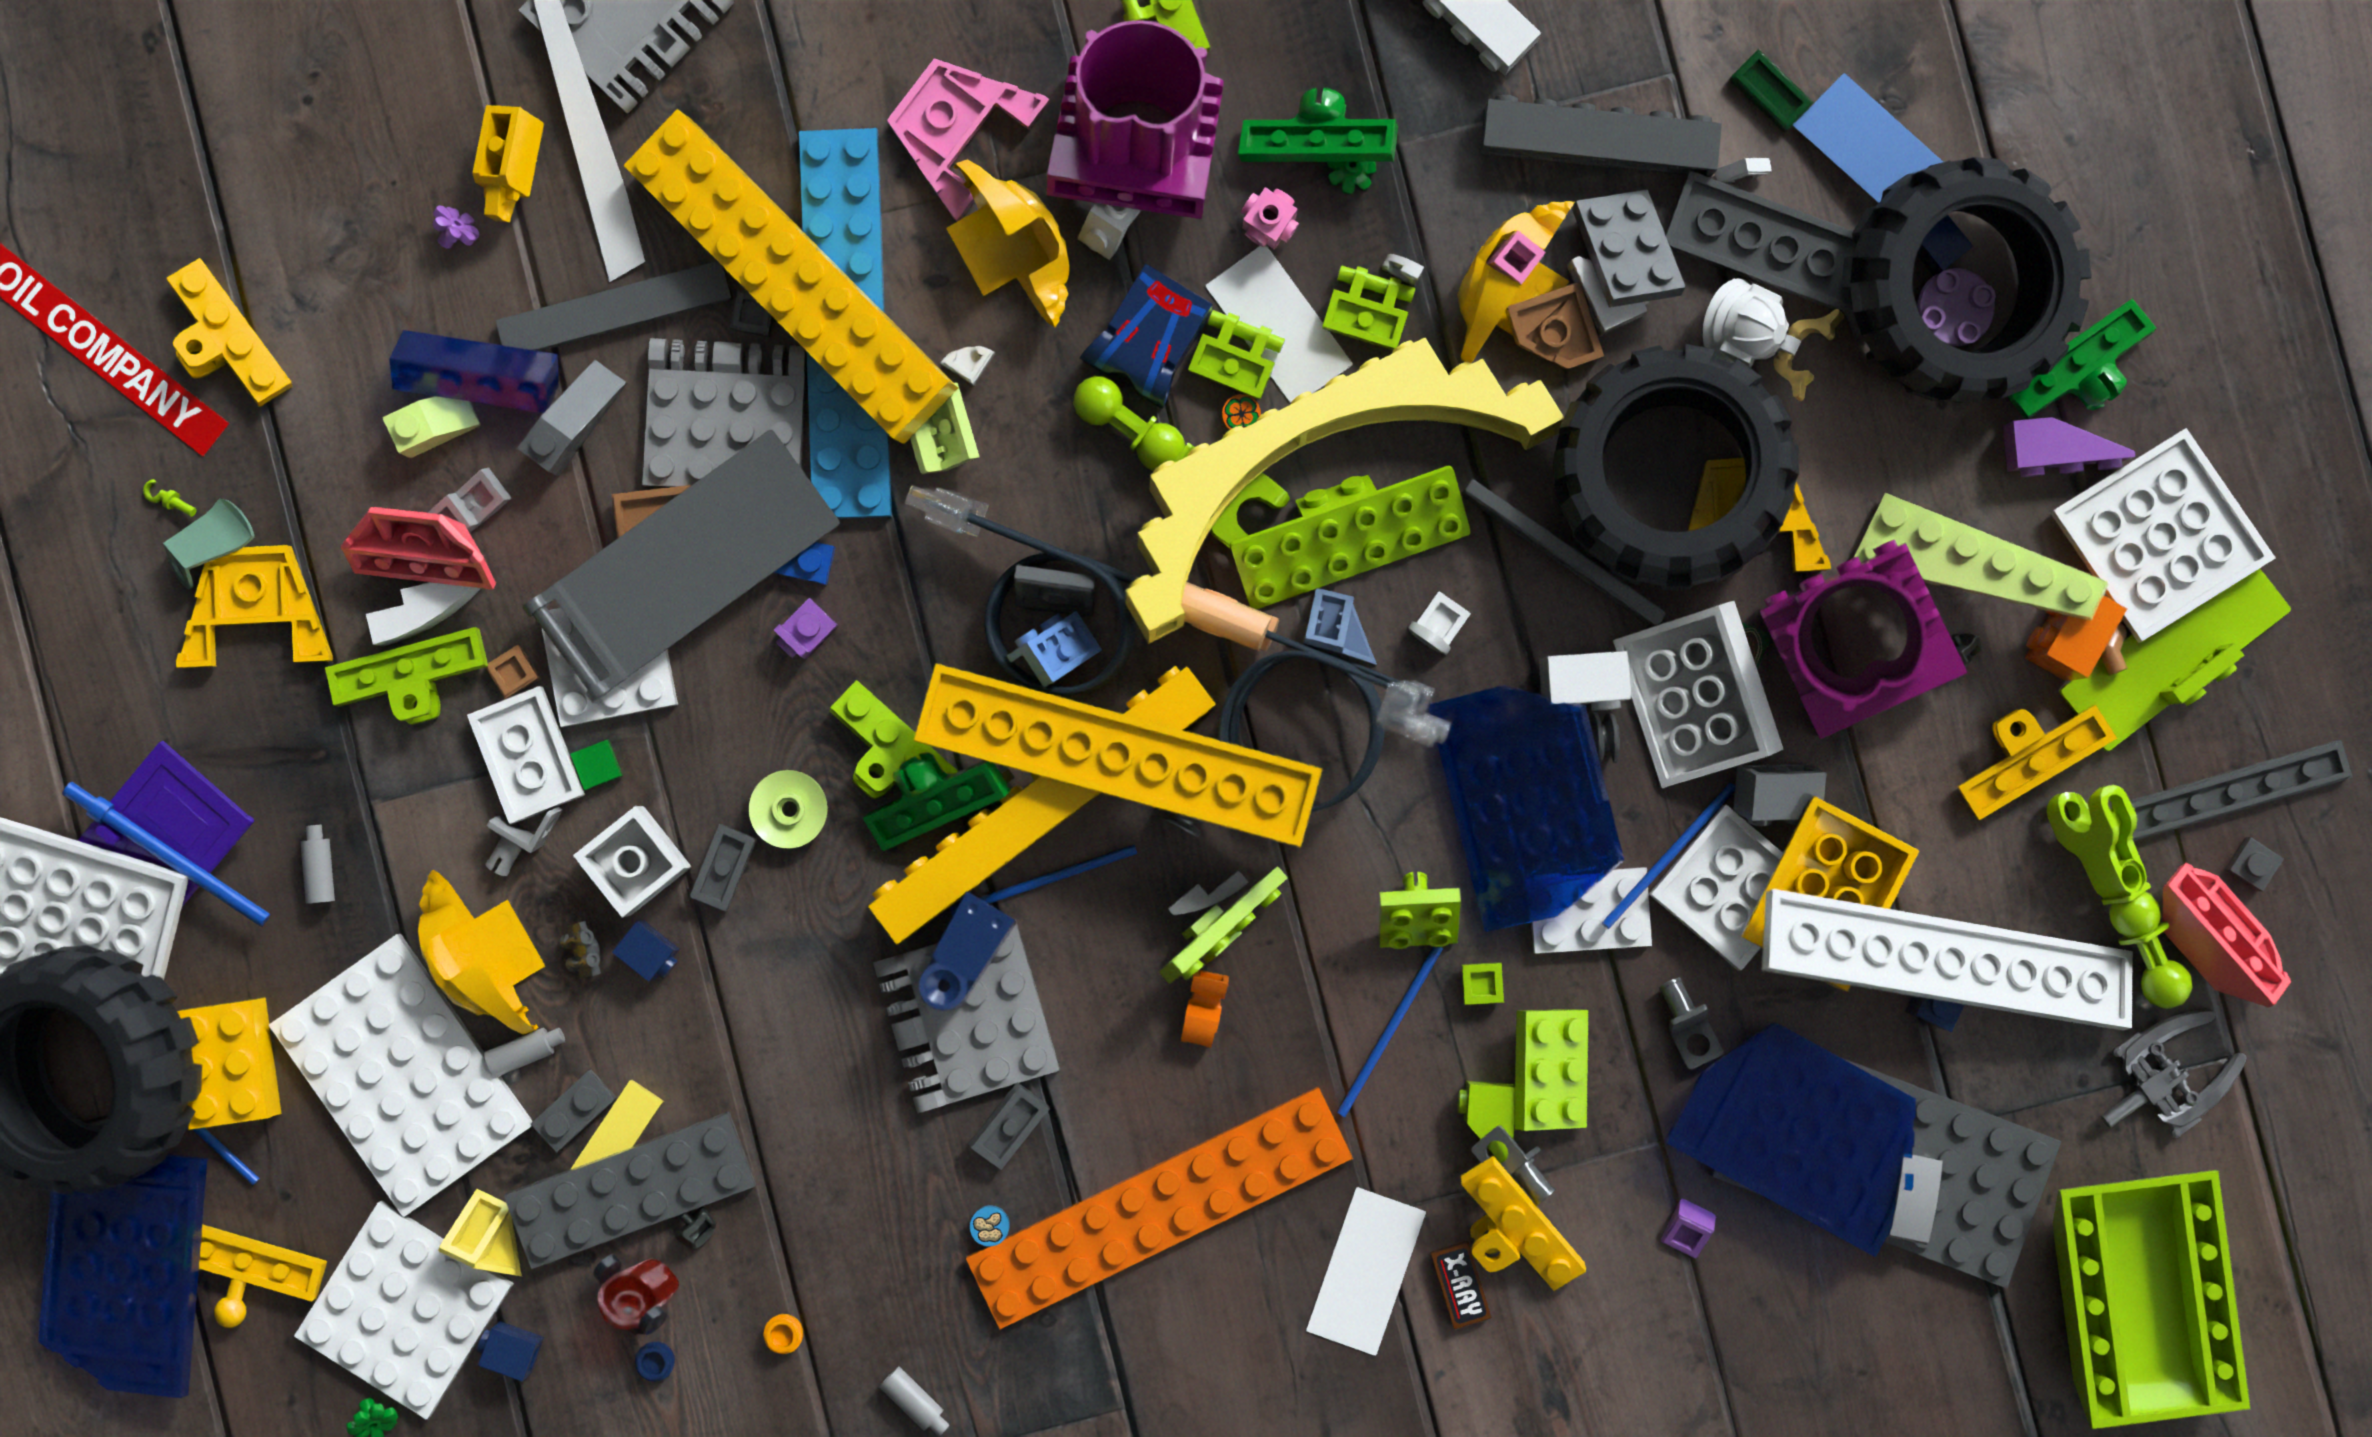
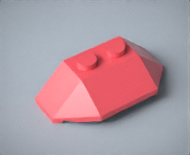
M371 507L341 545V549L354 574L492 590L496 585L483 555L466 526L442 514Z
M2187 863L2181 865L2163 887V922H2168L2169 928L2163 932L2214 990L2266 1007L2275 1005L2291 983L2287 972L2283 971L2281 958L2271 935L2219 876L2202 869L2193 868L2192 865Z

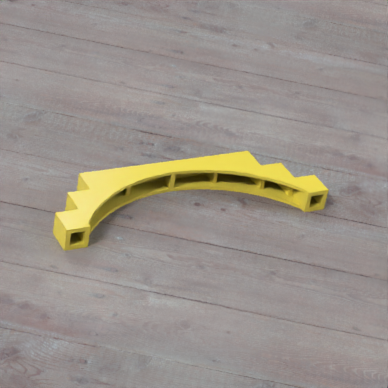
M1426 338L1415 343L1406 341L1397 346L1391 355L1381 360L1377 357L1372 358L1362 364L1359 371L1347 377L1344 374L1338 375L1328 381L1325 388L1313 394L1311 392L1302 393L1292 400L1291 405L1279 411L1277 409L1268 410L1258 417L1257 422L1245 428L1242 426L1232 428L1223 435L1221 440L1210 446L1208 443L1201 444L1188 453V457L1176 463L1174 461H1167L1159 465L1153 471V474L1150 475L1149 490L1166 519L1163 520L1161 517L1152 519L1138 532V548L1154 576L1144 575L1130 584V589L1126 590V605L1148 643L1184 626L1185 612L1181 607L1184 588L1195 557L1210 529L1225 508L1252 480L1272 464L1306 444L1340 431L1368 424L1429 420L1463 424L1492 431L1521 442L1524 449L1527 450L1557 435L1564 416L1541 380L1529 386L1527 383H1521L1511 389L1506 396L1483 358L1472 364L1470 362L1461 363L1448 375Z

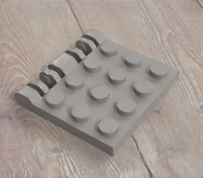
M527 0L519 11L542 33L534 0ZM560 0L586 75L626 114L638 102L617 83L620 78L642 98L649 92L638 78H635L628 72L630 67L638 60L653 78H657L660 81L665 76V73L645 52L651 48L672 68L690 50V47L670 26L675 22L695 42L702 37L700 30L681 14L692 4L705 21L714 25L719 19L702 0ZM709 0L723 14L735 3L733 0Z
M650 339L643 486L663 488L692 486L768 430H773L801 468L807 377V351L802 346H790L789 376H784V345H775L772 353L773 375H761L762 350L760 344L751 343L748 362L749 374H743V343L715 341L712 360L713 372H707V341H697L694 351L696 371L683 370V358L685 355L683 340L674 339L672 341L671 370H667L668 340Z
M1017 924L970 993L968 999L961 1007L955 1010L942 1011L930 1007L923 1000L919 990L922 973L927 968L939 943L873 962L877 978L907 969L909 974L879 984L881 992H893L909 984H912L915 999L905 1002L899 1001L886 1007L888 1016L919 1008V1016L891 1024L898 1050L909 1049L929 1042L931 1050L901 1059L903 1067H916L934 1059L937 1074L927 1077L921 1076L909 1082L910 1091L919 1090L941 1083L942 1086L941 1089L913 1097L917 1113L1007 1087L1017 1082L1020 1083L1060 1071Z

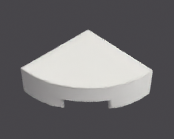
M1745 158L1720 167L1715 173L1717 181L1727 184L1734 183L1735 180L1745 176L1758 178L1769 174L1772 170L1769 158Z
M1388 254L1381 266L1382 270L1411 286H1415L1424 269L1420 264L1395 254Z
M982 346L964 347L949 353L941 361V365L974 386L995 355V352Z

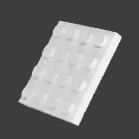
M2187 428L2051 512V515L2090 573L2108 582V587L2105 591L2107 598L2127 608L2122 620L2138 643L2275 559L2269 547Z
M382 1200L375 1206L294 1337L427 1420L433 1414L514 1283L497 1272L472 1268L438 1252L439 1246L444 1240L443 1238L410 1217H402L397 1209Z

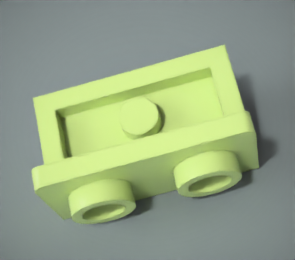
M954 383L958 389L910 438L915 458L922 474L948 471L979 458L958 383Z

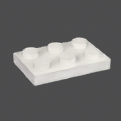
M538 686L467 715L509 824H515L585 796L544 687Z
M1647 868L1528 875L1533 953L1652 946L1648 887L1610 929L1602 925V921L1646 875Z

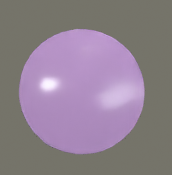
M1952 268L1935 274L1925 283L1918 297L1917 309L1925 324L1939 339L1950 346H1964L1977 341L1990 327L1994 317L1996 295L1992 286L1988 285L1976 273L1966 269Z

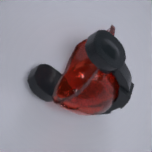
M611 1254L598 1263L593 1273L594 1277L602 1285L598 1292L597 1302L603 1319L612 1328L628 1330L635 1336L637 1334H652L663 1325L667 1314L662 1307L679 1288V1281L674 1273L657 1259H648L621 1271L620 1260L614 1254Z

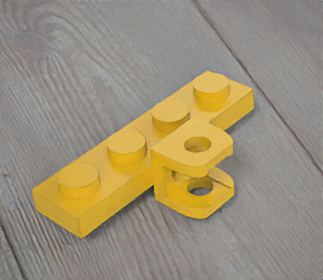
M201 258L166 278L169 286L197 322L178 334L173 341L177 359L192 378L205 377L224 366L226 362L258 407H261L292 387V382Z
M2096 705L2089 707L2046 734L2030 712L2025 709H2016L1992 724L1993 735L2007 757L1958 785L1957 788L1977 820H1981L2116 740L2117 737ZM2014 722L2018 723L2021 728L2019 735L2016 737L2010 732V727Z
M1494 1156L1461 1175L1462 1186L1487 1213V1215L1477 1220L1470 1229L1471 1237L1475 1239L1472 1245V1255L1486 1271L1496 1272L1520 1259L1521 1253L1553 1291L1586 1272L1585 1262ZM1500 1252L1496 1257H1488L1485 1254Z

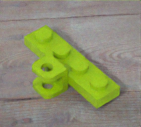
M473 627L325 667L333 705L340 707L388 694L394 716L400 721H406L414 725L436 719L440 715L441 705L437 686L432 681L487 667L488 662L480 629Z
M857 680L830 707L829 712L871 748L858 762L852 777L853 783L871 799L875 800L884 796L896 784L893 779L894 771L912 757L916 756L921 760L919 755L921 753L929 752L934 755L942 770L947 774L959 772L930 745L914 741L916 733ZM875 772L880 778H872L869 773Z
M1277 866L1261 878L1225 912L1216 903L1182 933L1186 940L1191 936L1195 939L1162 968L1159 973L1169 984L1179 976H1182L1185 980L1189 979L1204 965L1199 960L1201 957L1206 963H1209L1242 934L1241 930L1256 918L1251 912L1255 907L1260 904L1265 909L1282 894L1277 887L1288 877Z

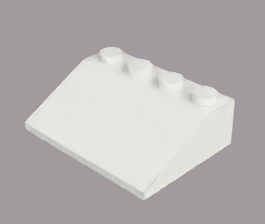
M1735 601L1613 640L1617 652L1628 651L1631 697L1662 788L1761 759L1783 750Z

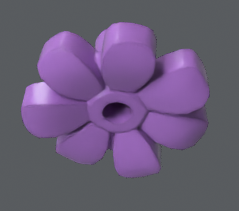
M441 205L437 206L433 212L435 220L432 224L437 231L442 232L437 238L438 243L442 247L449 249L457 240L470 246L478 239L479 231L472 226L475 220L468 213L459 216L458 210L450 207L445 208Z

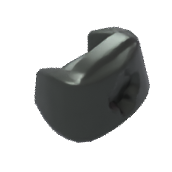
M1955 633L1951 635V639L1966 668L1972 661L1973 656L1982 650L1980 638L1971 633L1960 635Z
M705 1207L699 1208L692 1218L685 1212L680 1216L685 1225L675 1232L674 1237L690 1249L699 1248L714 1233L716 1222Z

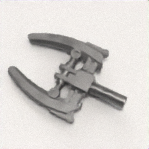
M2203 1009L2167 1018L2142 1033L2137 1032L2118 1047L2112 1049L2114 1056L2122 1058V1069L2127 1075H2130L2132 1072L2135 1076L2136 1083L2132 1086L2136 1091L2106 1111L2100 1118L2108 1128H2112L2142 1105H2154L2161 1112V1114H2157L2159 1120L2171 1126L2170 1135L2174 1138H2179L2184 1132L2202 1120L2200 1117L2211 1110L2226 1095L2238 1078L2246 1062V1055L2235 1053L2209 1085L2199 1093L2191 1091L2187 1086L2188 1082L2186 1080L2189 1073L2186 1070L2179 1071L2177 1067L2181 1065V1062L2178 1059L2172 1060L2170 1057H2167L2164 1054L2162 1043L2190 1028L2211 1022L2215 1018V1012L2210 1009ZM2148 1054L2156 1056L2160 1062L2159 1066L2161 1069H2151L2144 1058ZM2174 1086L2183 1094L2182 1100L2184 1103L2179 1106L2171 1096Z

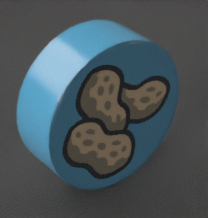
M987 1205L978 1209L970 1222L972 1237L983 1246L1000 1244L1006 1238L1010 1228V1221L1005 1211L994 1205Z

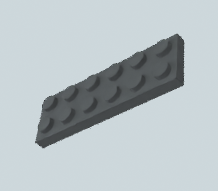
M1688 172L1665 233L1671 250L1832 310L1839 309L1843 314H1845V310L1853 308L1851 288L1841 287L1844 257L1853 256L1857 242L1852 239V230L1696 172Z
M728 1111L507 1192L504 1198L531 1269L748 1190L755 1187L756 1182L731 1114Z

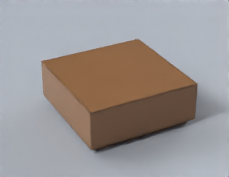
M516 645L492 660L485 667L505 699L514 696L541 679L520 645Z

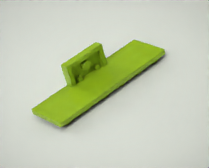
M1445 466L1380 490L1375 488L1369 475L1349 477L1341 484L1325 490H1312L1304 497L1295 500L1300 518L1230 542V548L1249 606L1257 610L1468 536L1471 530L1455 472L1451 466Z
M2259 568L2142 642L2138 643L2132 634L2125 638L2120 651L2128 669L2109 676L2102 659L2099 658L2089 678L2071 680L2059 690V693L2076 715L2093 705L2098 707L2117 737L2116 740L2102 747L2104 751H2110L2167 706L2182 703L2188 706L2206 693L2203 687L2212 680L2216 679L2219 682L2231 675L2237 669L2234 663L2245 656L2241 649L2291 611V607Z

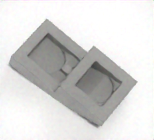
M488 467L480 469L458 491L446 495L428 513L442 514L464 524L469 533H471L512 498Z
M1237 870L1210 894H1207L1201 885L1197 883L1173 903L1168 910L1173 915L1201 910L1226 899L1249 882Z
M1906 1153L1899 1157L1896 1195L1891 1198L1887 1237L1925 1245L1929 1243L1937 1207L1943 1161Z

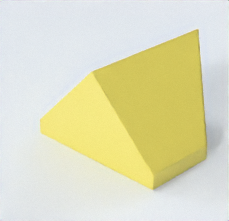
M476 1189L439 1246L438 1252L475 1269L522 1277L513 1220L506 1202Z

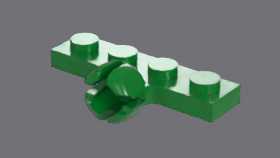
M1312 88L1307 90L1300 98L1299 112L1295 118L1289 120H1243L1238 151L1241 162H1394L1398 133L1396 119L1345 118L1346 105L1344 97L1336 90L1330 88L1323 89L1321 104L1316 102L1318 89Z
M2132 298L2068 342V353L2048 375H2036L2027 389L2007 397L2025 420H2029L2063 395L2069 393L2077 395L2087 409L2097 410L2105 406L2104 402L2106 400L2112 401L2120 395L2127 385V379L2116 367L2115 360L2152 335L2157 328Z
M929 752L919 754L921 760L916 756L912 757L893 773V779L902 792V797L870 811L863 820L881 850L885 851L1006 797L1011 790L995 763L983 760L957 773L947 774L942 770L934 755Z

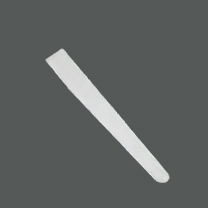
M534 0L607 274L611 282L645 262L626 188L560 0Z

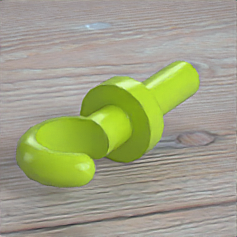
M151 479L144 485L143 494L149 502L157 503L162 501V506L168 510L175 507L190 517L196 514V508L180 500L178 492L174 490L168 492L161 490L157 496L152 497L150 495V488L157 482Z

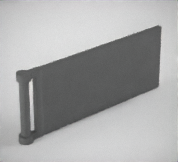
M768 430L564 578L529 600L522 608L529 617L534 616L588 690L585 694L594 703L839 526L840 521L773 430ZM556 600L610 675L602 681L599 680L546 606Z

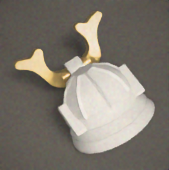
M1744 279L1728 281L1715 293L1707 308L1703 323L1704 347L1715 349L1713 355L1729 363H1734L1738 359L1749 368L1752 367L1755 360H1766L1777 352L1778 355L1774 358L1775 370L1790 382L1793 396L1798 401H1803L1806 386L1814 380V375L1808 370H1792V360L1800 343L1810 333H1821L1828 340H1832L1835 337V327L1844 319V314L1839 309H1835L1822 318L1799 320L1788 329L1789 323L1786 320L1782 307V296L1754 283L1751 285Z

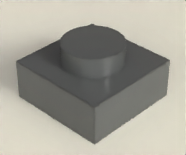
M2246 837L2225 870L2255 890L2264 891L2284 858L2252 837Z

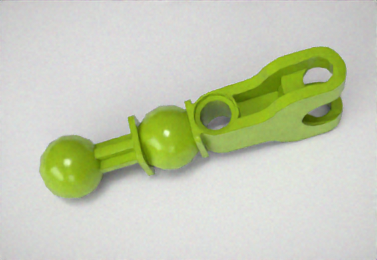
M1093 376L1081 382L1074 393L1073 405L1077 415L1091 425L1109 423L1131 439L1133 443L1129 450L1132 452L1136 450L1140 462L1152 471L1167 461H1174L1176 463L1188 457V453L1195 448L1189 442L1187 445L1185 444L1183 435L1176 427L1167 423H1156L1157 418L1154 416L1147 423L1122 404L1123 396L1120 388L1113 380L1104 376ZM1261 473L1225 508L1210 529L1212 536L1230 548V542L1248 536L1237 522L1236 514L1241 504L1245 501L1256 499L1273 509H1280L1285 507L1290 501L1288 493L1267 475Z
M2103 786L2090 796L2088 805L2083 797L2075 792L2056 794L2047 805V816L2054 834L2068 851L2074 853L2081 860L2095 891L2103 898L2101 900L2103 905L2111 904L2109 909L2111 924L2118 933L2124 935L2118 940L2120 945L2137 944L2147 967L2141 978L2142 994L2150 1004L2160 1008L2172 1009L2184 1004L2192 991L2191 974L2182 964L2167 959L2157 935L2169 928L2168 922H2159L2161 918L2160 905L2152 894L2146 892L2151 886L2147 882L2145 868L2133 842V833L2137 827V815L2127 794L2119 786ZM2108 799L2111 801V811L2108 807ZM2065 805L2068 808L2071 820H2069L2065 815Z

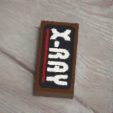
M1464 1241L1430 1252L1453 1328L1458 1329L1492 1318L1469 1242Z

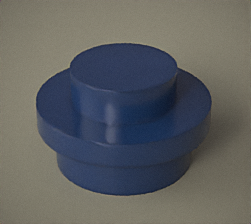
M659 1341L646 1343L639 1349L635 1357V1367L639 1375L652 1382L661 1381L668 1377L675 1366V1356L672 1349L667 1344Z

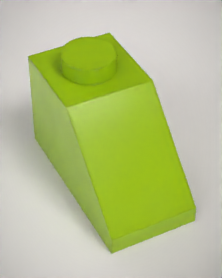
M1466 1081V1090H1459L1457 1105L1458 1113L1464 1114L1463 1120L1480 1139L1496 1126L1501 1125L1514 1140L1515 1085ZM1500 1141L1490 1142L1488 1149L1501 1163L1504 1162L1508 1157L1506 1145Z

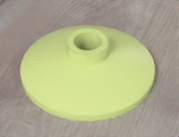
M782 770L768 775L756 786L749 802V817L756 833L767 843L780 848H796L809 843L821 832L827 819L828 806L822 788L812 777L799 771ZM790 801L797 806V812L792 817H788L783 811L784 805Z

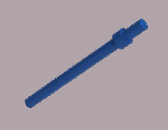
M70 782L63 790L62 795L85 809L88 817L99 824L106 823L260 927L269 919L270 913L115 811V805L102 796L96 798L73 782Z

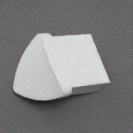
M1438 591L1418 621H1412L1408 629L1425 645L1441 654L1447 655L1451 649L1449 644L1471 613Z

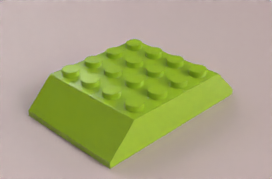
M2211 1170L2058 1190L2052 1225L2072 1375L2090 1428L2097 1429L2250 1409L2219 1172Z

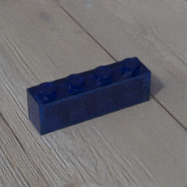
M403 330L389 358L393 390L545 413L550 407L559 386L558 354Z

